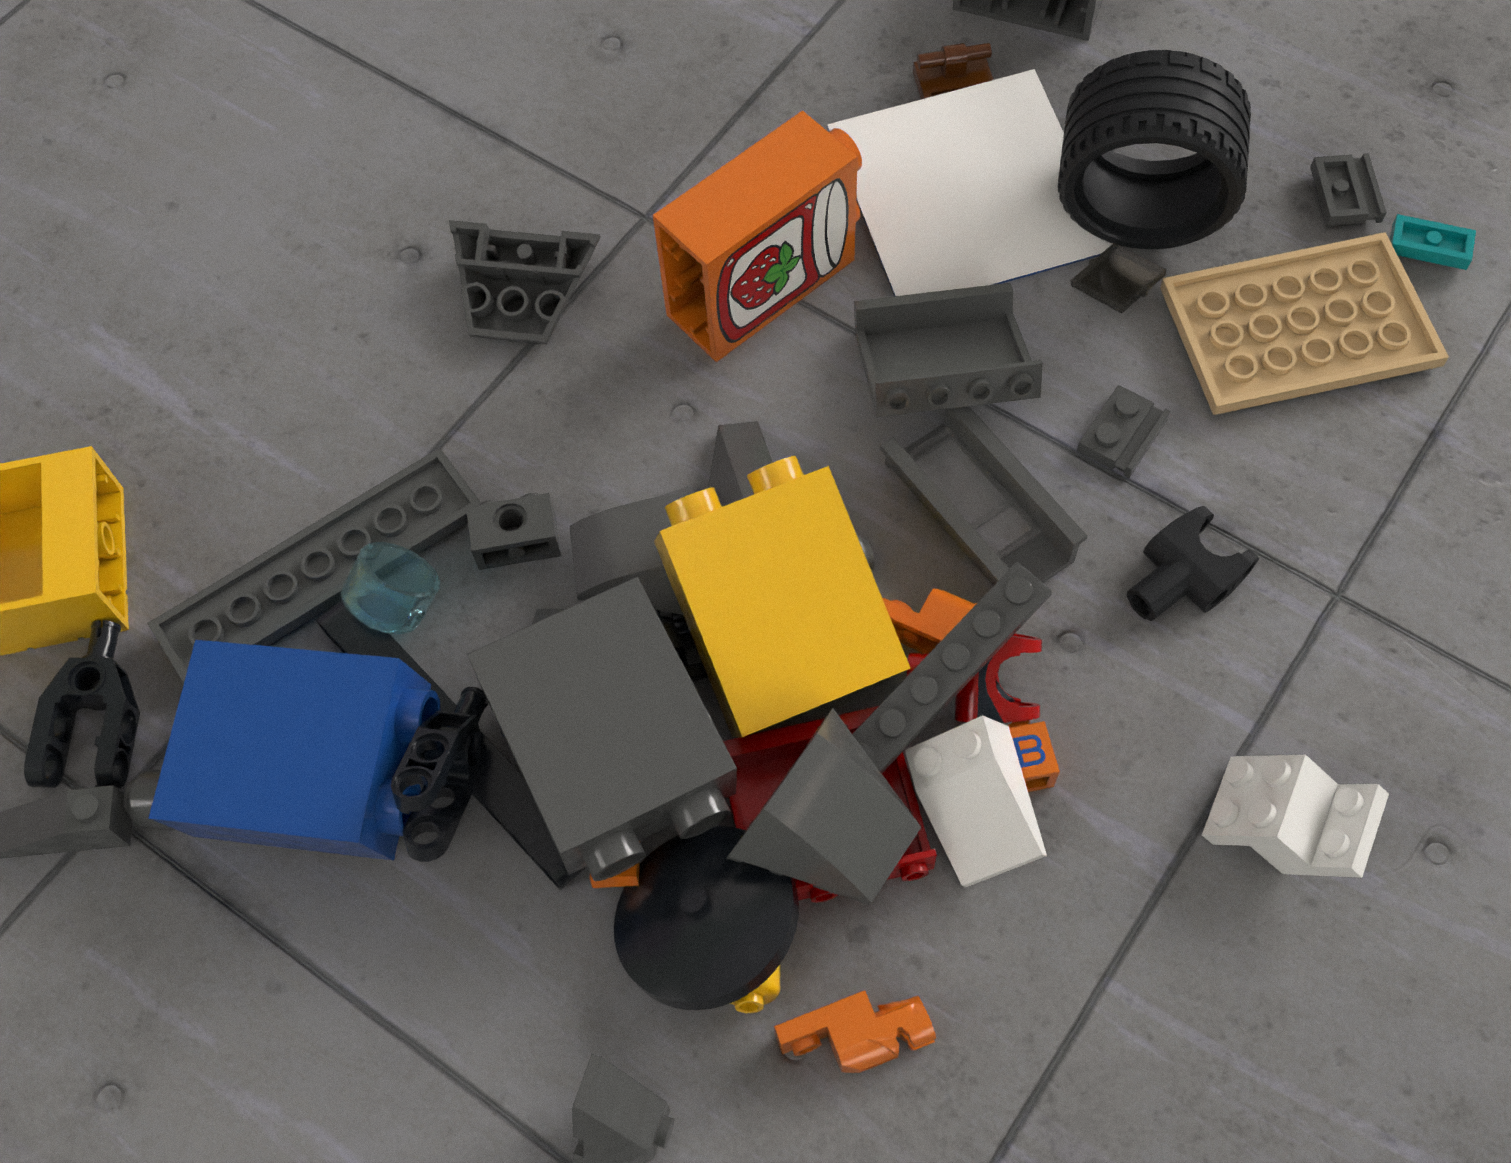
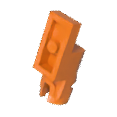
M933 588L920 612L917 613L902 601H890L882 597L900 643L924 654H929L977 604L945 590Z
M865 990L774 1026L775 1037L782 1054L793 1051L794 1056L804 1055L819 1048L822 1045L820 1039L827 1037L839 1068L844 1073H861L890 1060L897 1059L899 1043L896 1037H900L907 1043L908 1048L914 1051L934 1043L936 1034L929 1015L918 995L906 1000L878 1005L879 1011L874 1013Z

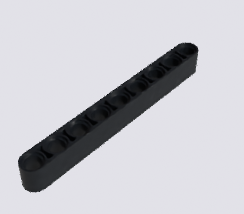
M349 593L316 619L324 633L342 653L401 659L431 684L430 690L435 691L439 696L441 711L454 712L456 704L354 595ZM481 732L483 749L472 795L544 874L562 890L585 870L587 866L568 875L523 776Z

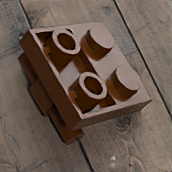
M960 43L942 46L941 51L917 54V62H913V75L920 98L925 99L994 80L986 59L992 56L990 43L971 46Z

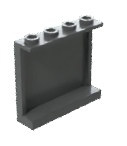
M1010 283L854 301L855 336L876 417L1041 398L1043 363L1041 360H1031L1013 314V289Z

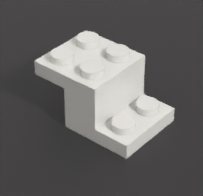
M1307 755L1230 757L1202 836L1213 845L1250 846L1282 874L1362 878L1389 793L1379 784H1337Z

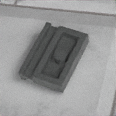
M1369 153L1363 154L1361 158H1353L1352 154L1314 157L1310 169L1326 226L1365 224L1366 220H1375L1376 223H1382L1387 212Z
M1118 385L1080 440L1077 451L1112 470L1117 468L1125 472L1124 476L1130 478L1164 427L1171 411L1167 409L1162 411L1154 407L1152 401Z

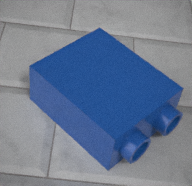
M195 640L149 819L193 837L394 861L399 836H403L404 826L411 812L408 815L396 808L391 790V781L418 726L437 710L441 711L439 696L435 691L430 690L431 684L399 658ZM419 784L409 786L402 794L406 796L420 795L421 787Z

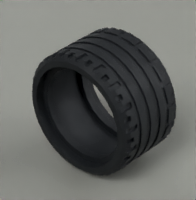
M1148 50L1123 55L1098 66L1093 72L1088 73L1083 78V81L1076 86L1075 92L1071 94L1067 106L1058 176L1059 199L1066 213L1081 228L1094 236L1116 245L1137 249H1166L1183 246L1201 240L1220 230L1240 210L1241 204L1245 199L1247 187L1251 106L1246 90L1242 89V84L1234 78L1231 72L1207 58L1173 50ZM1159 143L1179 146L1196 153L1173 160L1149 161L1131 158L1116 153L1113 150L1134 144Z

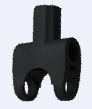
M1200 506L1175 519L1148 542L1143 553L1158 568L1127 591V598L1134 611L1143 619L1153 621L1185 595L1206 613L1226 599L1240 585L1257 564L1259 557L1251 549L1246 550L1242 554L1238 552L1232 556H1219L1208 551L1201 543L1199 534L1210 524L1214 514L1207 507Z

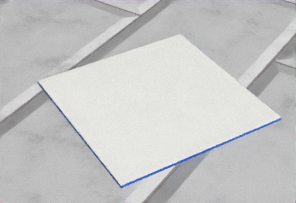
M1035 69L827 125L828 131H831L833 128L845 131L853 139L860 151L862 167L857 171L856 201L894 296L1002 284L1117 251L1115 244L1094 236L1074 222L1060 202L1058 176L1064 132Z

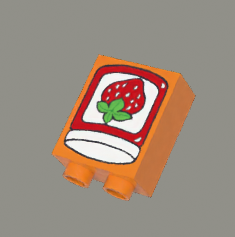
M802 110L653 214L666 315L715 362H718L855 260L856 222L860 219V209L856 201L857 171L862 167V157L853 139L839 128H833L828 132Z

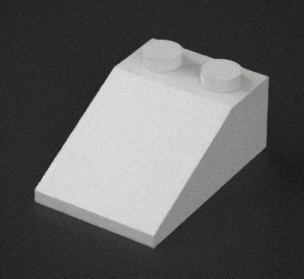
M980 716L905 750L916 793L962 886L974 885L1047 856L1009 726L988 717Z

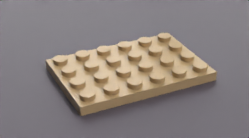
M1386 232L1163 278L1161 282V292L1213 415L1444 366L1449 358Z

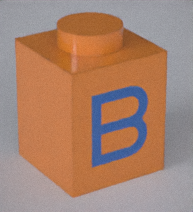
M1028 720L1008 724L1007 726L1010 729L1028 792L1054 787L1060 770L1045 721L1031 724V721Z

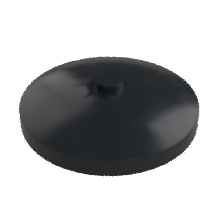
M715 826L702 834L687 839H681L678 835L657 847L640 863L639 886L624 887L614 918L616 951L620 962L631 979L656 1001L684 1010H705L727 1005L757 989L773 974L787 954L794 939L799 917V900L796 884L792 877L786 875L779 876L770 873V870L743 861L739 863L727 859V856L746 830L735 827Z

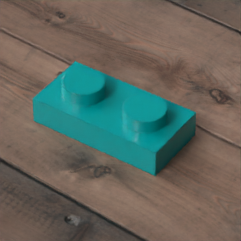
M1397 214L1392 224L1390 242L1397 256L1467 270L1473 258L1476 230Z

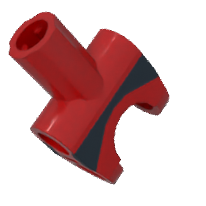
M1015 633L955 696L954 719L961 722H969L980 716H985L999 723H1009L1039 718L1040 705L1021 702V699L1006 693L999 683L998 672L1000 665L1010 657L1020 656V653L1042 652V639ZM909 653L908 663L911 669L907 670V676L928 654Z

